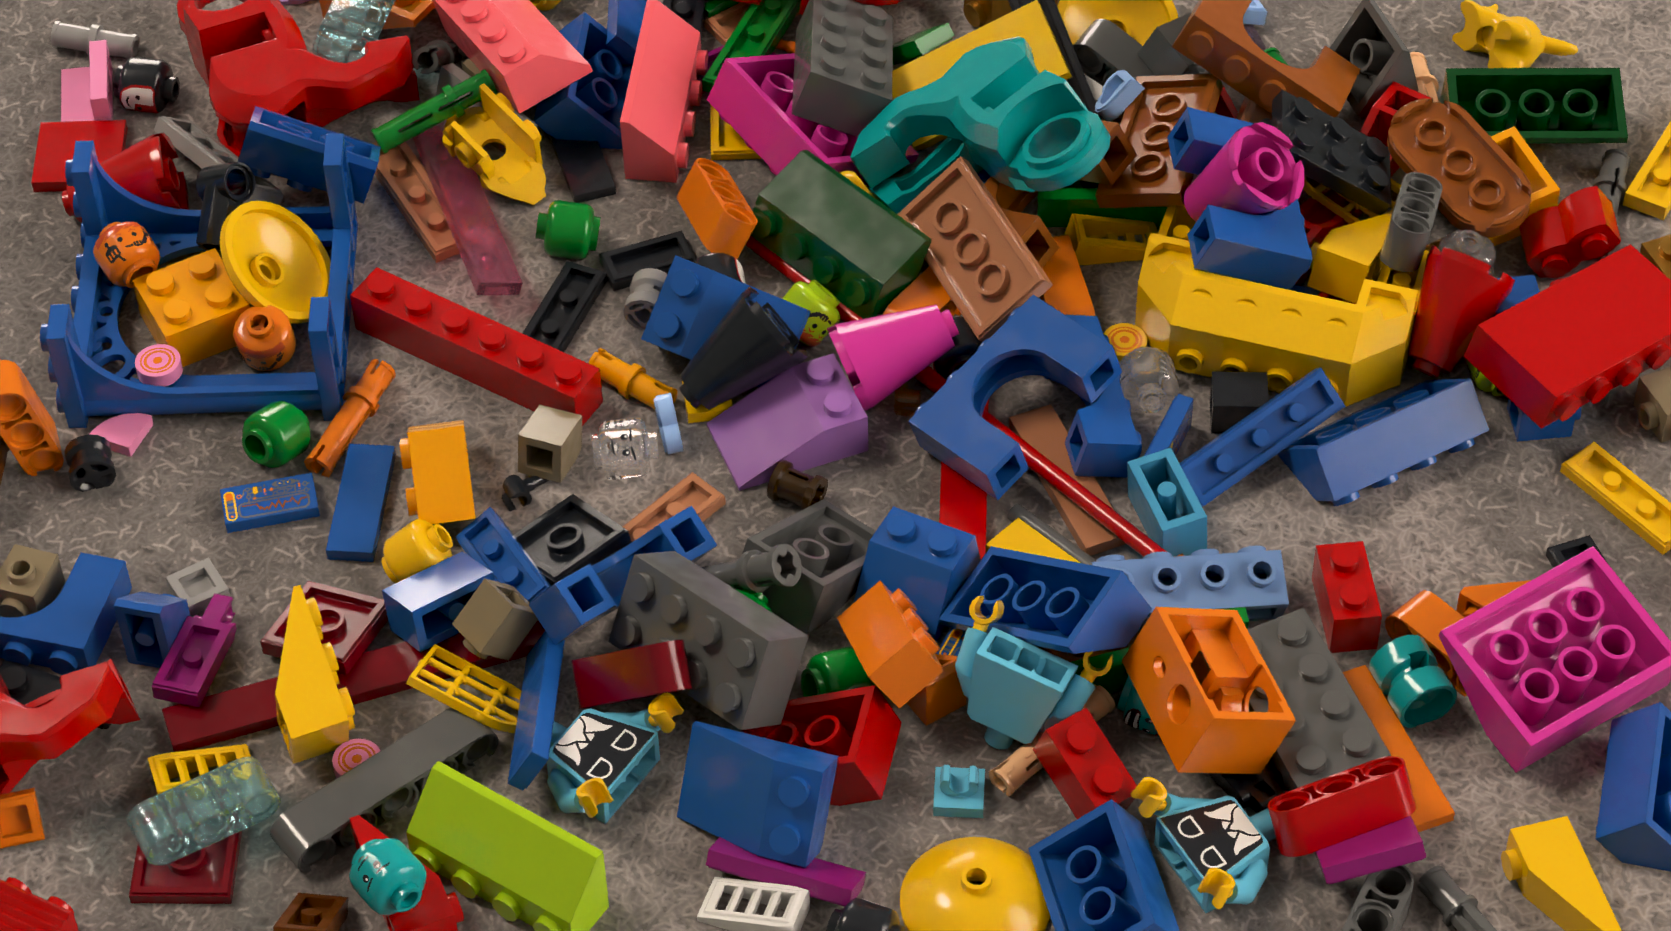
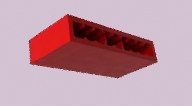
M1630 244L1477 325L1464 357L1541 429L1558 419L1565 421L1579 407L1588 402L1592 404L1598 403L1613 388L1619 385L1623 387L1628 386L1640 373L1649 368L1653 370L1660 368L1671 357V280Z

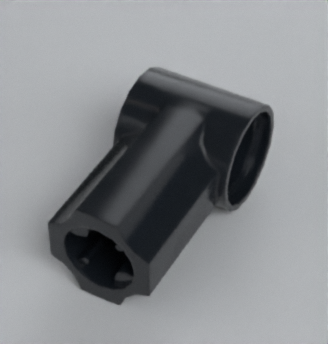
M241 162L207 166L197 176L196 189L203 201L196 240L199 248L205 250L215 248L217 252H221L220 233L225 219L254 193V174L249 166Z

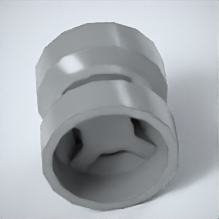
M646 268L634 274L630 285V295L623 309L624 318L629 324L634 327L646 328L667 277L666 272Z

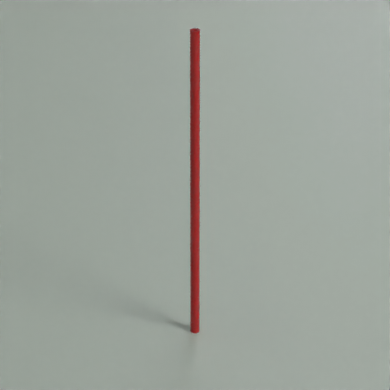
M752 236L749 237L746 246L794 284L799 281L808 284L811 282L810 279ZM841 302L836 307L840 314V320L843 322L863 319ZM930 366L914 376L933 393H936L946 383V379ZM983 410V419L1019 443L1030 469L1144 557L1154 552H1167L988 411Z

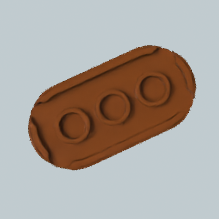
M1433 98L1418 99L1404 105L1394 114L1387 139L1390 155L1406 174L1411 172L1424 173L1440 181L1443 189L1438 210L1452 225L1473 236L1496 237L1515 230L1524 222L1531 205V186L1527 176L1464 108L1446 100L1442 104L1433 102Z

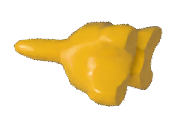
M1472 0L1461 2L1460 8L1465 18V27L1463 31L1455 33L1452 40L1464 51L1488 54V68H1529L1541 53L1567 56L1575 55L1578 52V48L1574 44L1543 36L1537 25L1527 17H1508L1497 13V4L1487 7L1481 6Z

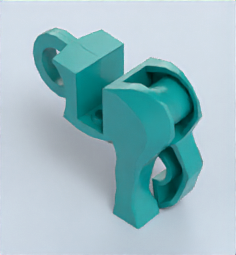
M1017 36L991 42L963 54L942 78L895 98L860 132L850 158L870 187L869 189L875 198L898 214L960 156L969 161L976 173L984 169L1000 183L1016 190L1028 192L1054 191L1073 184L1098 165L1110 147L1111 136L1099 116L1088 111L1066 79L1047 70L1041 73L1038 71L1034 63L1031 47L1024 38ZM929 135L948 136L913 171L901 177L888 178L910 164L906 158V151L917 139Z

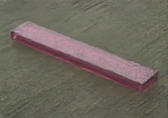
M418 119V120L412 122L411 125L414 124V123H416L417 121H419V120H421V119ZM446 120L413 137L476 294L519 295L523 284L476 172L472 168L465 167L456 155L451 157L443 144L442 131L444 130Z

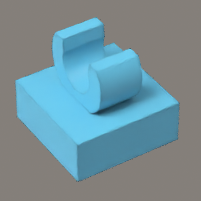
M950 765L936 767L933 816L983 818L985 769H978L976 766H970V768L950 767Z

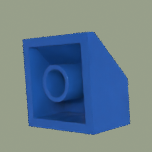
M893 506L869 541L854 602L880 580L892 593L900 588L916 606V613L929 628L927 632L937 641L946 628L938 619L981 561L976 536Z

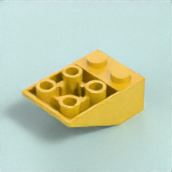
M301 585L293 587L275 691L277 722L293 764L336 750L342 743L349 741V730L355 729L352 717L355 715V710L346 687L337 688L339 679L336 671L339 670L333 647L330 642L321 643L323 634L320 626L323 625L318 605L314 597L305 599Z

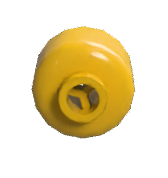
M415 519L384 542V557L381 560L382 567L390 580L396 584L451 557L452 552L450 548L453 547V540L447 530L440 524L432 525L426 520Z

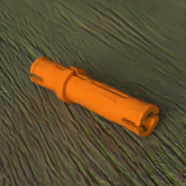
M378 359L371 360L357 384L349 387L343 396L345 400L343 406L304 461L309 471L318 474L321 468L324 467L325 470L322 476L330 477L336 464L347 450L349 443L351 444L368 416L373 417L379 409L380 405L377 403L380 397L396 377V372L390 364L382 360L376 369L379 364Z

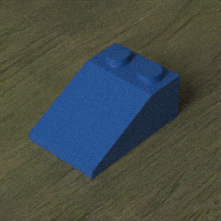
M675 255L641 339L691 360L740 294L750 285ZM752 287L759 293L752 300L757 301L761 307L768 302L787 323L797 338L800 339L811 311ZM769 379V380H767V381H765V382H763V383H761V384H759V385H757V386H755V387H758V388H759V387H761L762 385H764L765 383H767L768 381H770L771 379Z
M695 721L692 724L677 818L758 856L806 868L820 853L823 845L839 756Z

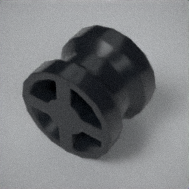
M88 434L79 436L69 442L64 453L67 465L70 467L68 471L70 483L76 490L85 492L95 488L108 487L114 482L116 471L114 463L111 461V447L104 437Z

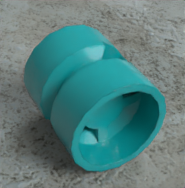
M1406 635L1396 638L1380 648L1370 660V673L1382 693L1388 696L1389 704L1403 726L1413 728L1440 719L1455 704L1457 699L1456 689L1444 670L1438 667L1436 657L1424 638L1418 635Z

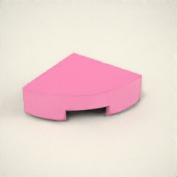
M142 413L118 415L100 423L90 434L104 437L110 443L111 451L131 457L152 428V416Z

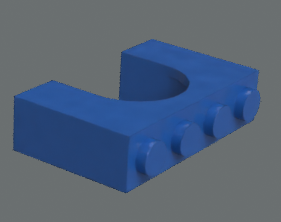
M1187 107L1167 137L1174 169L1199 175L1236 131L1242 127L1251 126L1254 123ZM1298 199L1284 209L1259 215H1251L1208 205L1188 233L1193 264L1196 269L1291 290L1300 276L1308 271L1312 262V250L1308 245L1304 228V217L1301 214Z
M1032 295L1021 307L1016 308L1010 314L1008 320L990 338L980 344L976 353L959 370L951 373L946 383L928 401L922 403L917 408L914 416L908 422L921 448L990 496L999 500L1029 467L1019 443L982 418L983 410L991 395L1003 384L1015 378L1040 375L1058 381L1092 404L1122 373V370L1111 344L1040 298Z
M80 552L61 593L51 604L30 615L0 617V658L26 666L33 664L49 667L60 675L96 665L117 621L114 609L116 599L129 595L132 589L126 562L124 560Z

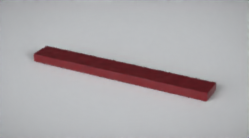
M538 620L509 660L492 656L482 659L474 655L463 645L465 637L461 633L436 645L483 669L526 657L545 632V629ZM405 641L365 652L347 675L337 673L339 679L337 688H347L353 705L412 689L413 687L406 684L407 680L417 667L418 662L426 656L432 647L420 652ZM433 656L434 659L440 661L441 663L455 670H460L455 666ZM429 664L424 668L442 679L451 678L450 675ZM420 675L418 676L419 679H421V680H423V681H425V682H427V683H429V684H430V683H433V682H431V681H429V680H427V679L421 677ZM278 677L206 696L200 707L177 704L163 708L162 713L173 752L194 750L279 726L275 699Z

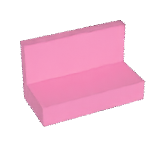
M107 40L89 41L90 67L61 69V122L113 120V67Z

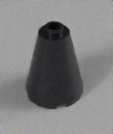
M750 286L740 294L680 374L684 384L679 387V390L696 409L703 405L710 410L802 363L808 357L806 350H798L796 352L794 347L800 341L768 302L761 307L757 301L752 300L759 293Z

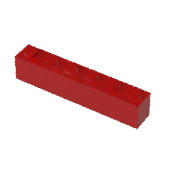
M378 267L350 295L355 328L534 412L540 404L582 415L583 426L603 403L599 368Z

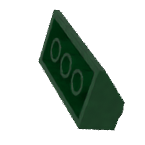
M1446 68L1440 102L1444 104V100L1464 108L1490 137L1515 126L1526 143H1627L1628 132L1620 68Z
M808 150L800 151L758 194L753 208V213L758 223L751 236L808 279L819 282L843 305L863 319L883 315L887 306L918 277L932 241L930 237Z

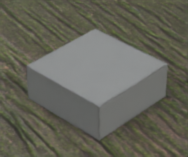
M209 557L166 576L167 585L172 594L178 598L187 599L190 616L205 610L214 593L230 596L229 588Z

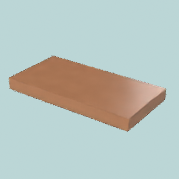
M961 156L897 214L932 239L925 260L981 342L990 338L1008 320L1010 314L1016 308L1021 307L1032 295L1039 298L1053 286L969 161Z

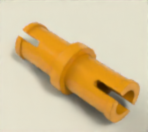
M599 348L598 352L595 351L588 362L599 368L601 380L617 388L618 394L625 399L633 397L654 410L653 399L657 395L671 392L673 403L676 401L677 389L669 387L646 374L645 367L637 363L630 365L608 353L603 348Z

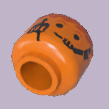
M113 222L105 226L100 232L93 249L95 260L109 281L119 287L134 288L132 279L156 271L161 258L158 247L145 228L137 222Z
M267 305V307L253 306L239 315L234 324L233 337L241 359L249 367L258 371H272L281 368L290 361L295 352L296 338L288 316L281 309L272 305Z

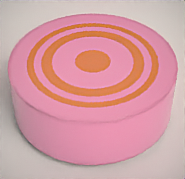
M151 345L140 351L135 358L137 376L143 384L166 387L176 382L183 372L180 354L177 349L170 345Z
M352 739L342 743L335 750L332 758L336 778L380 752L379 747L366 739Z

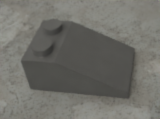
M823 499L747 538L743 553L750 550H759L763 553L768 552L778 544H789L798 552L802 565L801 577L798 583L791 587L782 588L777 585H771L761 593L768 599L767 606L772 612L782 617L787 623L798 630L809 633L828 622L856 593L868 544L876 531Z

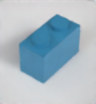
M1172 448L1128 461V497L1148 537L1171 553L1172 557L1182 553L1184 556H1190L1194 551L1207 549V515Z

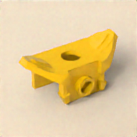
M483 83L479 86L482 107L467 108L464 110L465 115L460 118L454 115L447 119L442 131L443 144L451 157L456 155L465 167L472 168L480 176L482 188L517 201L535 205L546 197L544 188L546 185V175L542 166L539 143L542 140L541 135L530 120L522 121L514 113V108L505 95L500 92L495 94ZM492 142L501 143L505 146L506 152L501 158L491 160L489 154L483 149L486 144Z

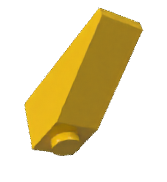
M1392 212L1332 229L1321 244L1315 242L1311 248L1312 262L1309 269L1312 270L1307 286L1357 304L1364 279L1375 281L1381 272L1383 262L1380 260V253Z
M1568 816L1510 829L1506 850L1501 853V863L1509 881H1517L1526 899L1565 931H1622Z

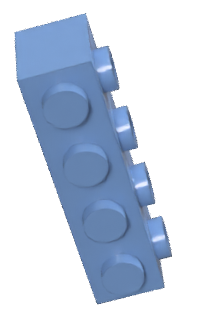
M1248 546L1238 550L1237 553L1219 554L1217 549H1201L1194 551L1190 556L1172 557V554L1169 552H1154L1145 555L1143 559L1125 560V557L1122 555H1106L1090 564L1123 571L1150 605L1152 610L1139 629L1143 628L1155 607L1199 609L1246 607L1249 621H1259L1281 617L1289 605L1281 550L1266 551L1264 546Z

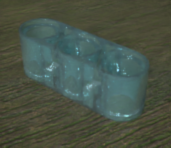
M332 0L315 37L312 52L330 61L349 63L366 55V43L378 39L395 0Z
M243 757L139 803L127 816V825L147 861L155 866L165 865L266 820L278 810L281 798L259 760L254 757Z

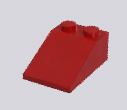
M876 685L788 700L781 724L741 730V732L839 756L830 805L842 806L882 799L902 722Z

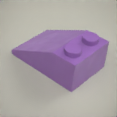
M834 353L800 363L780 373L707 422V428L739 491L769 482L774 469L782 460L791 462L794 469L798 471H805L868 451V416Z

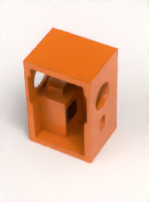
M1155 607L1122 660L1178 773L1260 774L1296 722V718L1237 610ZM1257 687L1262 688L1267 695L1268 712H1249V699Z

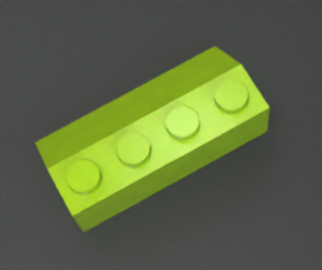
M436 762L430 771L406 831L409 850L415 857L433 872L451 880L455 889L465 897L472 899L477 895L490 902L495 911L508 921L513 922L518 918L531 925L534 931H589L609 907L603 851L442 762Z

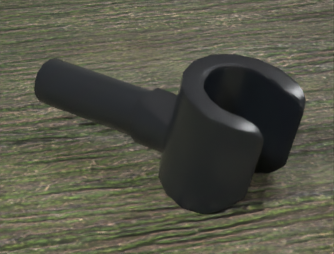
M510 475L503 482L505 493L501 499L509 511L516 510L511 500L518 497L524 507L532 501L530 491L549 480L538 476L522 480L517 475Z

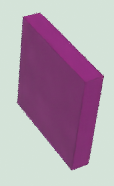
M1411 815L1314 852L1326 884L1329 885L1426 858L1423 841Z

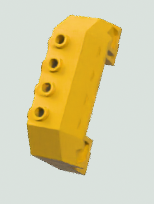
M1185 205L1167 207L1158 234L1150 233L1138 280L1135 325L1145 332L1147 342L1167 368H1171L1170 356L1173 359L1176 370L1207 377L1212 376V371L1267 372L1268 390L1276 391V393H1281L1312 370L1322 368L1345 407L1400 385L1408 359L1410 340L1429 251H1424L1419 268L1413 272L1397 271L1383 263L1378 281L1364 279L1357 304L1209 273L1194 268L1188 233L1196 222L1187 213Z

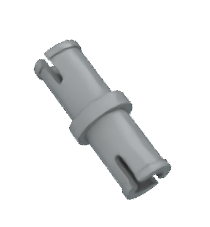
M55 21L51 31V46L54 48L60 47L84 51L87 53V56H89V41L107 40L110 56L125 59L136 56L140 47V37L138 34L104 30V27L98 24L85 27Z

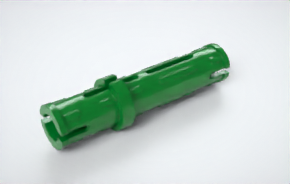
M483 69L480 73L453 87L448 84L441 88L442 93L406 111L378 128H373L371 132L377 144L381 147L383 154L454 115L457 118L465 115V109L481 101L479 86L483 83L497 94V89L488 72ZM470 92V93L467 94L466 96H464V97L458 99L460 96H462V95H464V94ZM449 102H452V103H450L449 105H447V106L443 107L442 109L438 110L440 107L446 105V104L449 103ZM430 113L429 116H427V117H425V118H423V119L417 121L416 123H414V124H412V125H410V126L404 128L403 130L399 131V129H401V128L407 126L408 124H410V123H412V122H414V121L420 119L421 117H423V116H425V115H427V114Z

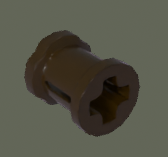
M782 460L778 463L770 477L767 496L773 501L783 499L800 506L803 510L824 499L828 488V479L820 475L813 477L794 469L791 462Z

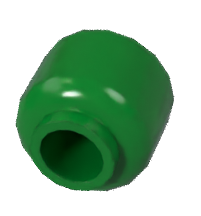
M555 200L550 204L548 213L539 212L535 239L544 240L543 247L547 255L583 260L587 257L589 251H596L601 217L594 216V210L588 204Z
M285 401L272 402L253 413L245 420L242 429V446L245 453L255 463L268 468H279L306 451L311 441L307 416L293 404Z
M851 647L827 651L811 657L806 669L801 674L800 680L804 697L875 685L867 676L854 649Z

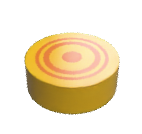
M1119 323L1110 326L1103 333L1108 336L1109 343L1113 346L1121 366L1136 364L1145 357L1147 352V336L1140 327L1129 323Z

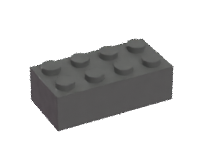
M809 0L796 29L792 115L858 137L860 132L892 102L893 16L887 14L880 7L874 5L863 6L849 0Z
M676 551L635 554L608 642L620 650L684 639L692 689L682 690L684 693L740 730L781 724L808 635Z
M1305 608L1247 629L1296 718V722L1269 760L1280 772L1283 779L1281 787L1285 792L1371 760L1391 756ZM1257 687L1250 696L1249 712H1268V698L1265 691L1260 687Z

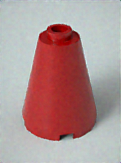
M164 132L153 134L100 163L104 171L117 184L130 193L155 204L189 210L188 189L184 172H177L172 159L179 157L172 142ZM67 185V190L62 191V202L66 213L69 216H75L73 210L75 188L74 186ZM82 217L76 218L80 223H82Z
M1431 246L1427 254L1408 356L1415 360L1413 368L1434 378H1438L1440 372L1450 373L1465 354L1477 325L1493 317L1511 293L1515 280L1502 272L1498 280L1489 275L1491 265L1450 248L1443 247L1442 252H1440L1436 246Z

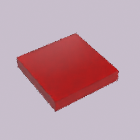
M126 120L40 122L31 181L33 192L67 190L65 165L67 159H73L75 141L93 140L99 164L125 150L128 132Z

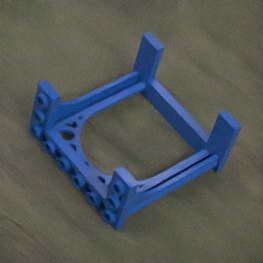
M344 133L326 134L323 169L330 206L286 208L301 218L314 231L324 247H332L328 297H311L308 335L315 372L227 375L182 374L176 382L166 387L143 384L139 379L132 377L133 374H137L135 368L136 355L125 345L118 326L122 304L132 288L112 287V283L96 262L93 249L100 232L105 226L113 222L122 223L128 221L137 222L145 228L159 249L161 256L159 265L183 255L208 251L199 248L196 243L201 210L166 207L149 202L130 193L117 184L99 164L93 140L75 141L73 159H67L65 165L67 185L74 186L75 188L73 194L74 215L76 218L82 217L80 236L81 244L84 248L83 253L76 256V274L79 285L72 286L71 306L74 318L72 317L69 304H54L50 306L48 324H42L40 328L41 349L43 352L49 351L50 354L48 360L49 379L51 383L57 382L58 385L56 391L57 410L59 413H65L69 428H87L88 417L118 416L127 413L163 415L257 412L275 401L291 403L301 411L322 410L324 421L333 420L344 403L343 396L345 394L352 307L350 295L353 292L358 219ZM105 313H112L109 316H103ZM111 343L112 347L103 351L102 344ZM121 360L125 362L123 368L115 374L102 368L103 365L111 361Z

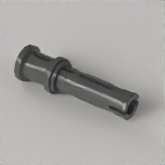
M778 544L768 552L763 553L759 550L746 551L736 561L705 566L702 569L734 589H744L750 593L764 592L771 585H777L781 588L795 585L801 577L802 565L799 554L793 546Z

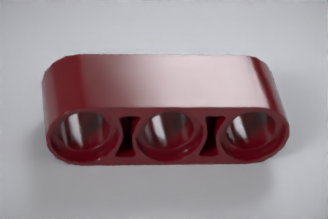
M684 639L655 643L571 661L579 709L692 689Z

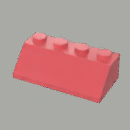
M432 0L447 35L480 71L485 69L488 72L496 89L507 97L519 114L593 72L591 65L529 0Z
M647 0L620 119L625 179L676 183L679 169H687L689 143H685L686 137H693L695 133L696 113L692 109L693 106H700L702 98V81L697 80L698 75L705 76L707 73L708 50H701L700 32L658 0Z

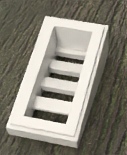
M714 877L697 915V921L729 931H801L810 910L809 890L790 885ZM723 892L731 894L732 896L726 910H717L716 907ZM741 899H748L749 903L745 912H736ZM760 903L767 905L763 915L755 914ZM778 908L785 910L783 917H774Z

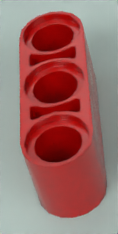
M1395 756L1374 759L1274 797L1267 805L1279 851L1287 857L1304 856L1404 819L1416 810V803L1405 761L1403 758Z

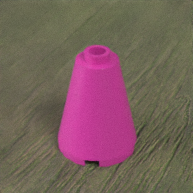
M1263 122L1240 128L1186 189L1184 205L1187 213L1197 222L1208 205L1251 215H1259L1288 207L1300 197L1304 187V167L1302 161L1300 160L1296 163L1290 152V149L1295 146L1279 129Z
M937 305L839 323L827 328L864 411L873 408L955 347L952 337L959 335L949 309L940 313Z

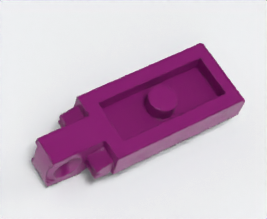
M214 593L203 616H187L152 683L154 698L200 707L235 639L237 627L236 623H232L235 615L232 609V597Z

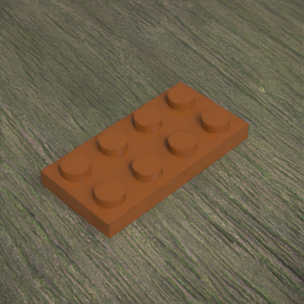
M1211 73L1137 76L1136 81L1145 89L1125 109L1120 123L1121 129L1136 151L1137 156L1113 185L1099 183L1095 194L1099 208L1184 206V194L1191 185L1194 174L1174 169L1167 137L1187 107L1210 113L1215 112L1223 88L1222 81Z

